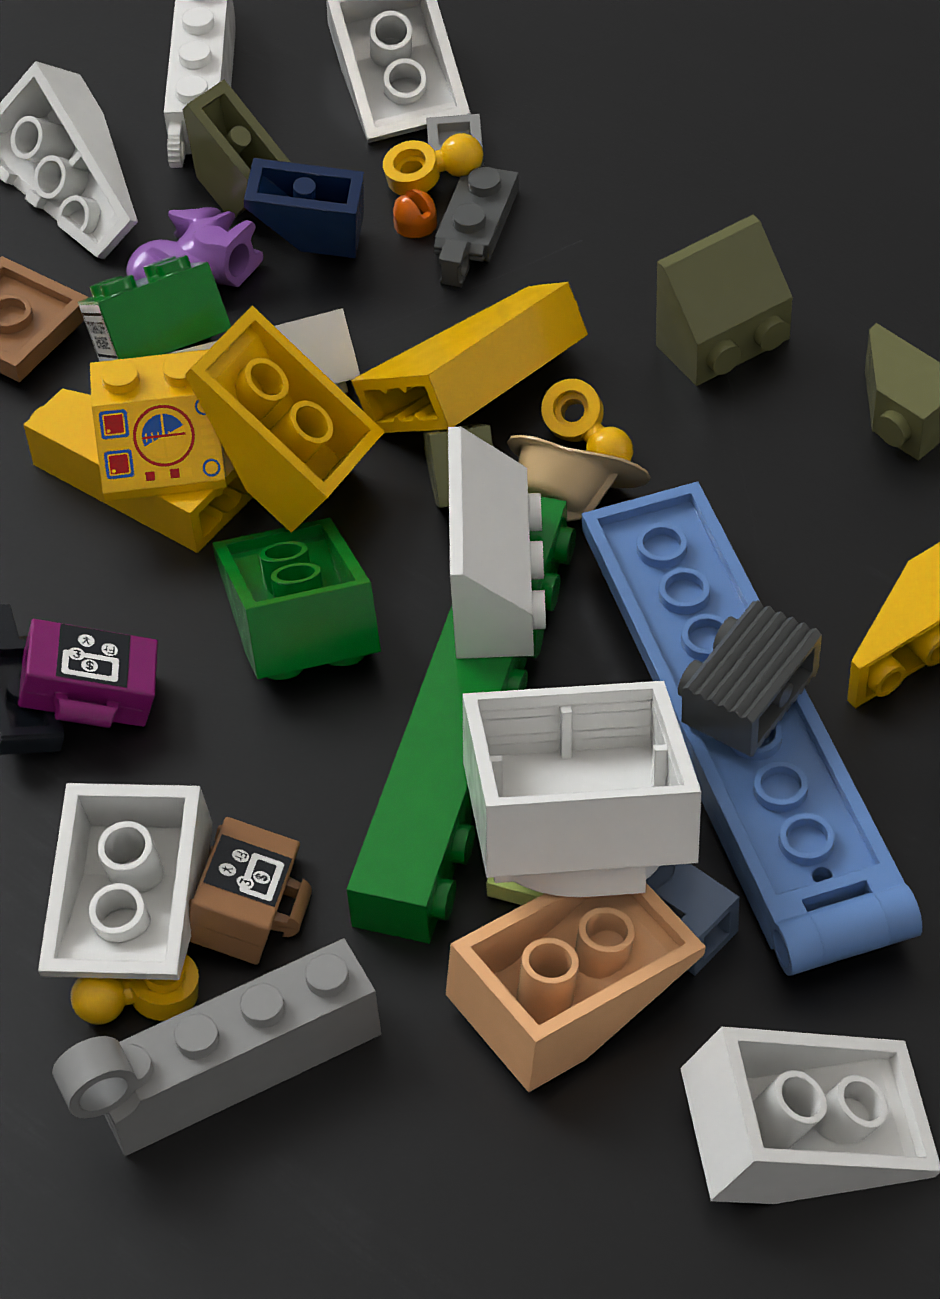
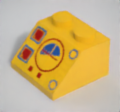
M209 349L90 363L91 407L104 502L227 488L224 448L185 376V373Z

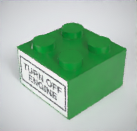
M188 255L178 258L172 256L144 266L143 269L146 277L135 281L133 275L126 277L120 275L96 283L89 287L93 297L78 302L99 361L167 354L226 332L231 327L209 263H190Z

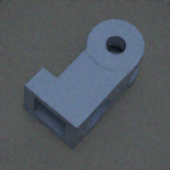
M692 864L662 865L646 879V883L706 946L704 956L688 969L695 976L738 932L739 896Z

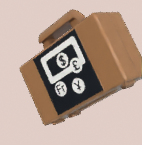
M225 817L223 824L217 828L214 838L216 842L210 848L209 857L193 899L189 900L190 942L256 965L260 961L270 930L284 932L283 937H291L299 932L312 894V888L305 879H302L300 883L290 877L300 847L299 841L230 817ZM283 895L296 898L290 916L277 912Z

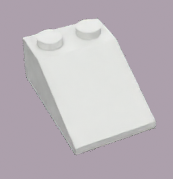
M326 0L328 26L336 54L368 143L427 129L426 118L471 114L437 0Z
M66 783L38 968L41 977L180 980L191 939L189 900L193 899L209 857L213 823L200 786Z
M722 1026L680 1068L711 1201L778 1204L935 1178L940 1173V1161L905 1041Z

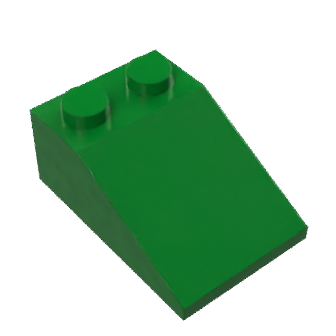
M331 518L302 523L292 533L284 527L212 543L243 648L257 679L265 677L273 680L289 679L299 675L306 668L328 663L333 666L352 665L361 661L364 655L381 652L371 581Z

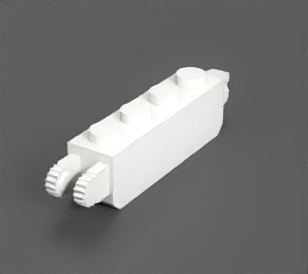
M175 0L164 105V117L168 135V163L170 168H182L185 155L192 154L182 109L192 100L224 79L231 87L236 32L233 0Z

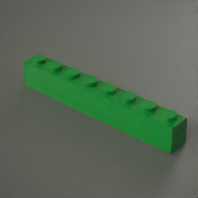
M541 496L542 531H529L530 541H543L544 579L531 580L532 591L545 590V610L553 611L560 589V575L557 574L560 563L568 565L572 559L576 541V529L567 527V501ZM451 606L346 889L352 927L430 944L438 919H449L456 895V880H452L457 863L463 865L468 863L475 838V826L471 825L474 813L463 764L462 694L525 690L528 673L527 670H524L528 658L537 659L543 642L544 629L533 630L534 656L456 659L453 609Z

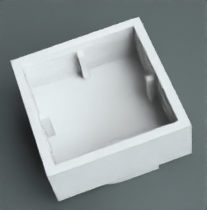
M664 681L462 694L463 764L486 878L494 877L495 883L516 882L531 890L555 896L596 897L646 893V879L659 866L698 863L701 789Z

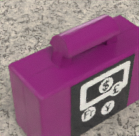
M32 619L23 652L18 705L24 708L55 712L56 720L111 728L113 722L144 727L155 697L158 641L140 636Z

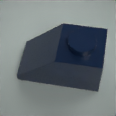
M253 158L244 196V208L301 252L356 258L364 217V172Z

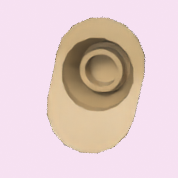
M513 435L507 442L510 450L519 457L518 462L527 467L528 493H541L542 497L567 501V522L582 519V513L595 510L610 487L636 488L644 486L650 481V475L647 470L623 458L567 448L527 435Z

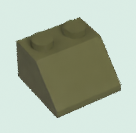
M751 215L657 261L656 346L695 386L717 375L726 374L735 366L764 351L773 350L782 342L790 339L793 297L763 226L757 217Z

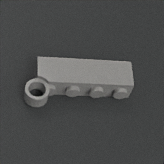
M345 938L120 1042L109 1036H98L81 1041L69 1048L58 1058L53 1066L52 1075L70 1113L78 1118H93L104 1115L124 1156H127L380 1036L381 1027L376 991Z

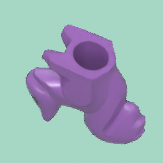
M214 207L170 210L168 216L176 228L174 235L179 240L175 242L158 239L139 246L128 260L126 274L127 276L133 275L135 281L146 277L143 269L144 266L172 256L178 258L188 255L190 263H209L217 285L239 287L263 261V252L253 249L251 238L256 227L252 221L245 220L229 230L235 219L233 212L226 211L222 213Z

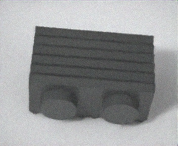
M759 600L753 601L739 619L730 616L722 623L714 639L713 651L704 663L694 660L684 671L678 685V695L682 697L681 722L753 757L757 748L761 747L764 739L768 738L771 730L775 729L777 722L782 720L784 713L789 711L791 704L796 702L798 695L802 694L806 685H809L811 678L816 676L819 669L822 634L817 628L810 629L805 622L798 623L794 617L787 618L782 611L775 612L771 606L764 607Z

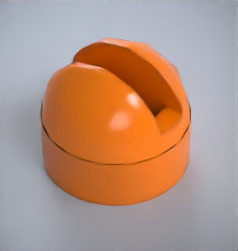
M412 189L407 191L406 195H401L395 200L393 222L397 233L407 238H422L431 234L436 229L437 209L434 200L428 193Z

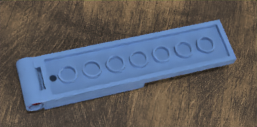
M699 482L582 513V531L653 681H664L701 789V801L770 949L775 950L783 971L788 976L921 936L922 918L914 894L909 886L905 884L805 688L802 694L798 695L796 702L791 704L789 711L784 713L782 720L777 722L775 729L771 730L768 738L764 739L761 747L757 748L753 757L681 722L682 697L678 695V685L684 671L694 660L704 663L713 651L714 639L720 626L728 617L732 616L739 619L753 601L759 600Z

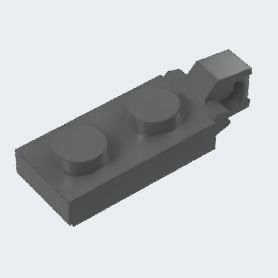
M480 166L472 170L469 175L460 177L435 235L434 254L440 255L438 263L441 264L442 276L440 284L462 287L473 260L480 262L490 261L518 193L519 172Z

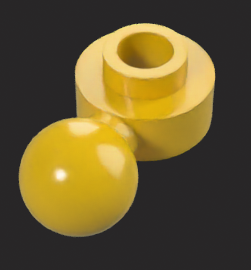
M466 133L451 135L444 141L441 149L436 151L429 144L422 141H405L397 144L387 152L383 160V170L389 188L398 195H406V192L412 189L428 192L438 182L440 172L447 171L453 176L461 177L469 175L472 170L479 168L483 161V149L475 137Z
M564 379L548 389L542 401L541 412L545 424L555 436L569 442L584 440L587 443L586 451L602 453L631 461L633 445L630 437L619 428L604 427L601 424L604 415L603 404L591 385L579 379ZM580 404L584 406V414L581 419L575 422L565 420V412L571 405Z
M186 954L180 980L78 978L71 990V1004L75 1013L82 1020L95 1025L113 1021L121 1014L126 1005L131 1004L143 1016L153 1020L165 1021L193 1008L199 988L198 969L192 958Z

